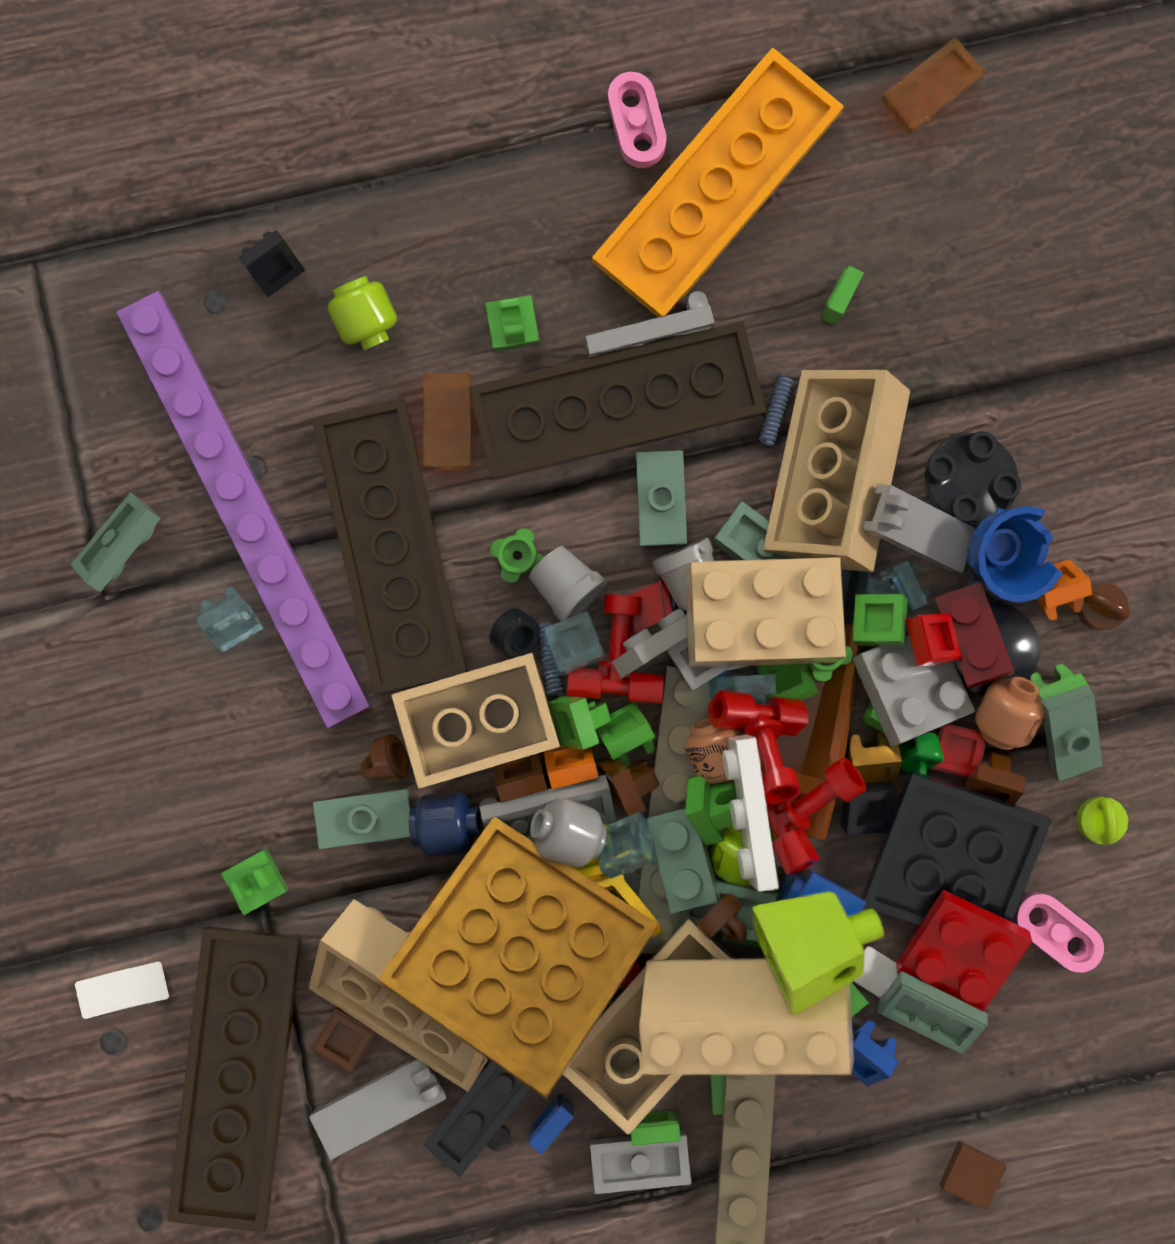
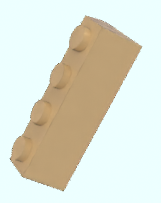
M802 370L763 550L792 559L840 557L841 569L874 571L880 538L864 531L863 527L865 521H873L881 497L875 493L877 485H891L910 396V390L889 371Z
M353 899L320 940L309 989L469 1092L488 1059L378 982V977L411 932H405L389 922L379 910L366 907Z
M687 919L651 960L735 958L713 938L709 940L697 928L698 926ZM646 965L600 1015L563 1072V1075L627 1135L632 1132L682 1076L642 1075L640 1015Z
M766 958L648 960L646 962L640 1015L642 1075H851L854 1063L850 985H846L803 1011L791 1015Z

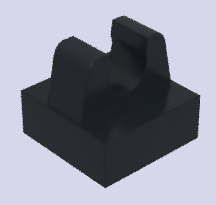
M277 230L264 233V239L251 248L246 246L242 250V255L238 257L267 297L305 271Z

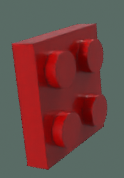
M943 890L897 960V973L900 974L903 971L984 1012L1032 943L1031 933L1029 930Z

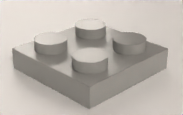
M909 635L905 638V646H880L852 658L891 747L975 712L954 663L917 666Z

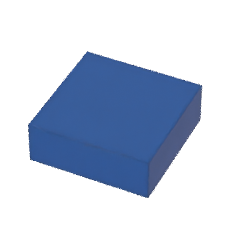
M563 1094L557 1095L530 1127L529 1144L541 1155L574 1117V1104Z

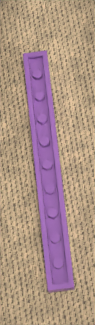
M157 291L117 311L326 727L331 728L372 707L164 296Z

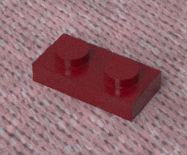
M981 582L935 597L940 614L951 613L962 659L958 663L968 689L1015 674Z

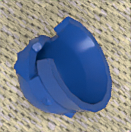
M1033 506L1006 510L998 508L993 514L985 518L972 534L965 561L970 564L976 575L985 582L988 589L1003 600L1021 603L1038 599L1050 591L1063 575V572L1051 562L1047 561L1042 566L1048 554L1049 543L1053 541L1051 532L1039 521L1043 517L1045 509Z

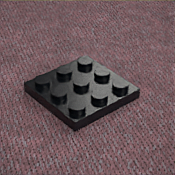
M910 769L861 899L866 902L864 907L873 908L875 911L920 926L941 892L945 890L1012 922L1052 821L1047 815Z

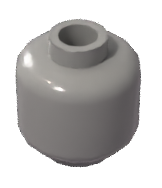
M555 798L544 809H539L535 813L530 826V833L534 838L536 850L543 859L566 864L574 868H581L591 860H595L601 854L606 841V828L602 824L600 814L593 807L566 798Z

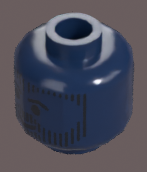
M463 792L422 796L417 807L411 808L409 813V833L412 844L420 846L421 850L431 857L468 852L472 847L474 836L482 834L480 808L472 807L469 798Z

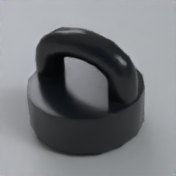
M512 608L504 612L495 621L489 635L490 643L509 659L526 655L535 647L540 634L539 625L526 612L518 608Z

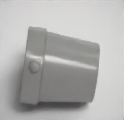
M708 538L683 546L652 561L656 574L661 576L678 608H682L683 611H686L685 570L691 562L714 561L712 555L714 550Z
M563 546L557 547L546 555L529 575L530 581L552 608L553 615L562 624L572 621L587 609L607 585V581L597 571H592Z

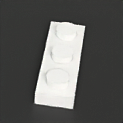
M750 735L728 737L729 750L722 752L727 780H734L737 799L730 800V813L734 829L742 830L744 849L737 850L741 877L743 880L749 879L750 885L758 892L779 889L756 738Z

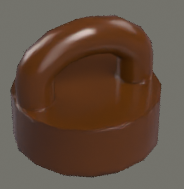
M1109 583L1092 585V595L1084 597L1082 610L1077 612L1081 621L1087 627L1098 631L1113 629L1121 625L1130 615L1128 599L1125 593L1116 585Z
M393 734L374 739L371 743L370 754L366 756L361 764L360 774L368 780L379 777L385 784L404 780L408 776L410 766L408 754L402 741Z
M727 893L697 923L699 925L697 928L709 940L720 931L731 942H744L747 937V931L744 924L735 915L744 906L743 903L733 893Z

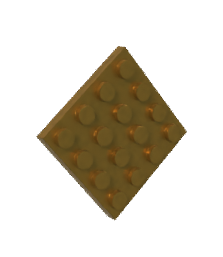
M494 816L377 980L382 986L547 1099L656 931L658 924L571 866L543 859L537 852L533 841Z

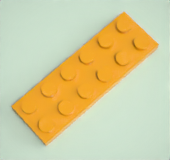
M772 47L593 255L592 263L659 318L669 315L839 117L844 106Z

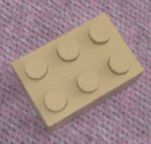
M840 557L691 562L685 570L689 668L834 663L846 657Z
M533 653L391 695L418 789L561 746Z

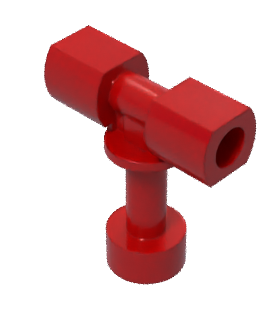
M604 594L603 613L612 614L608 661L599 660L598 670L569 667L567 696L600 699L601 694L629 696V701L662 704L664 675L636 673V670L621 678L612 661L627 652L622 643L629 639L631 616H640L642 597Z
M720 690L708 703L710 722L714 728L744 731V735L756 738L765 771L761 774L765 802L767 804H781L796 798L801 793L796 771L793 768L784 767L776 739L781 735L796 736L808 725V711L805 703L800 699L773 696L766 704H757L749 693Z
M842 757L825 769L827 780L798 800L794 798L781 804L766 803L769 827L776 837V840L772 842V848L787 875L798 874L820 860L804 832L811 827L809 816L838 796L845 802H849L866 791V785L861 774L848 759Z

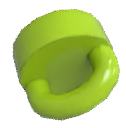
M1099 796L1089 798L1081 804L1077 811L1076 824L1078 831L1084 838L1093 843L1111 845L1120 840L1128 829L1129 819L1126 810L1121 803L1112 798Z

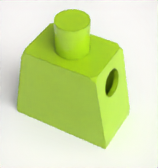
M832 892L818 893L752 907L754 934L791 1015L803 1011L859 979L864 973L865 953L862 945L884 937L881 921L873 908L847 917L836 894Z

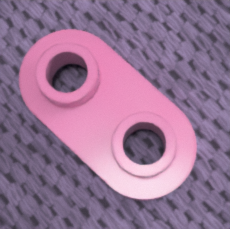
M638 72L622 73L612 81L608 90V107L619 149L624 160L631 166L648 168L661 160L666 148V132L654 87L646 76ZM632 96L639 101V104L635 107H627L624 105L623 100L626 97ZM639 140H645L649 142L651 147L647 151H639L635 148L634 144Z
M1031 892L1021 897L1013 917V923L1030 931L1032 943L1061 966L1073 972H1087L1094 969L1100 963L1104 953V944L1101 936L1094 928L1049 895ZM1034 908H1040L1043 913L1041 921L1037 924H1032L1029 920V914ZM1078 937L1080 940L1079 950L1075 953H1069L1067 948L1068 942L1072 938Z

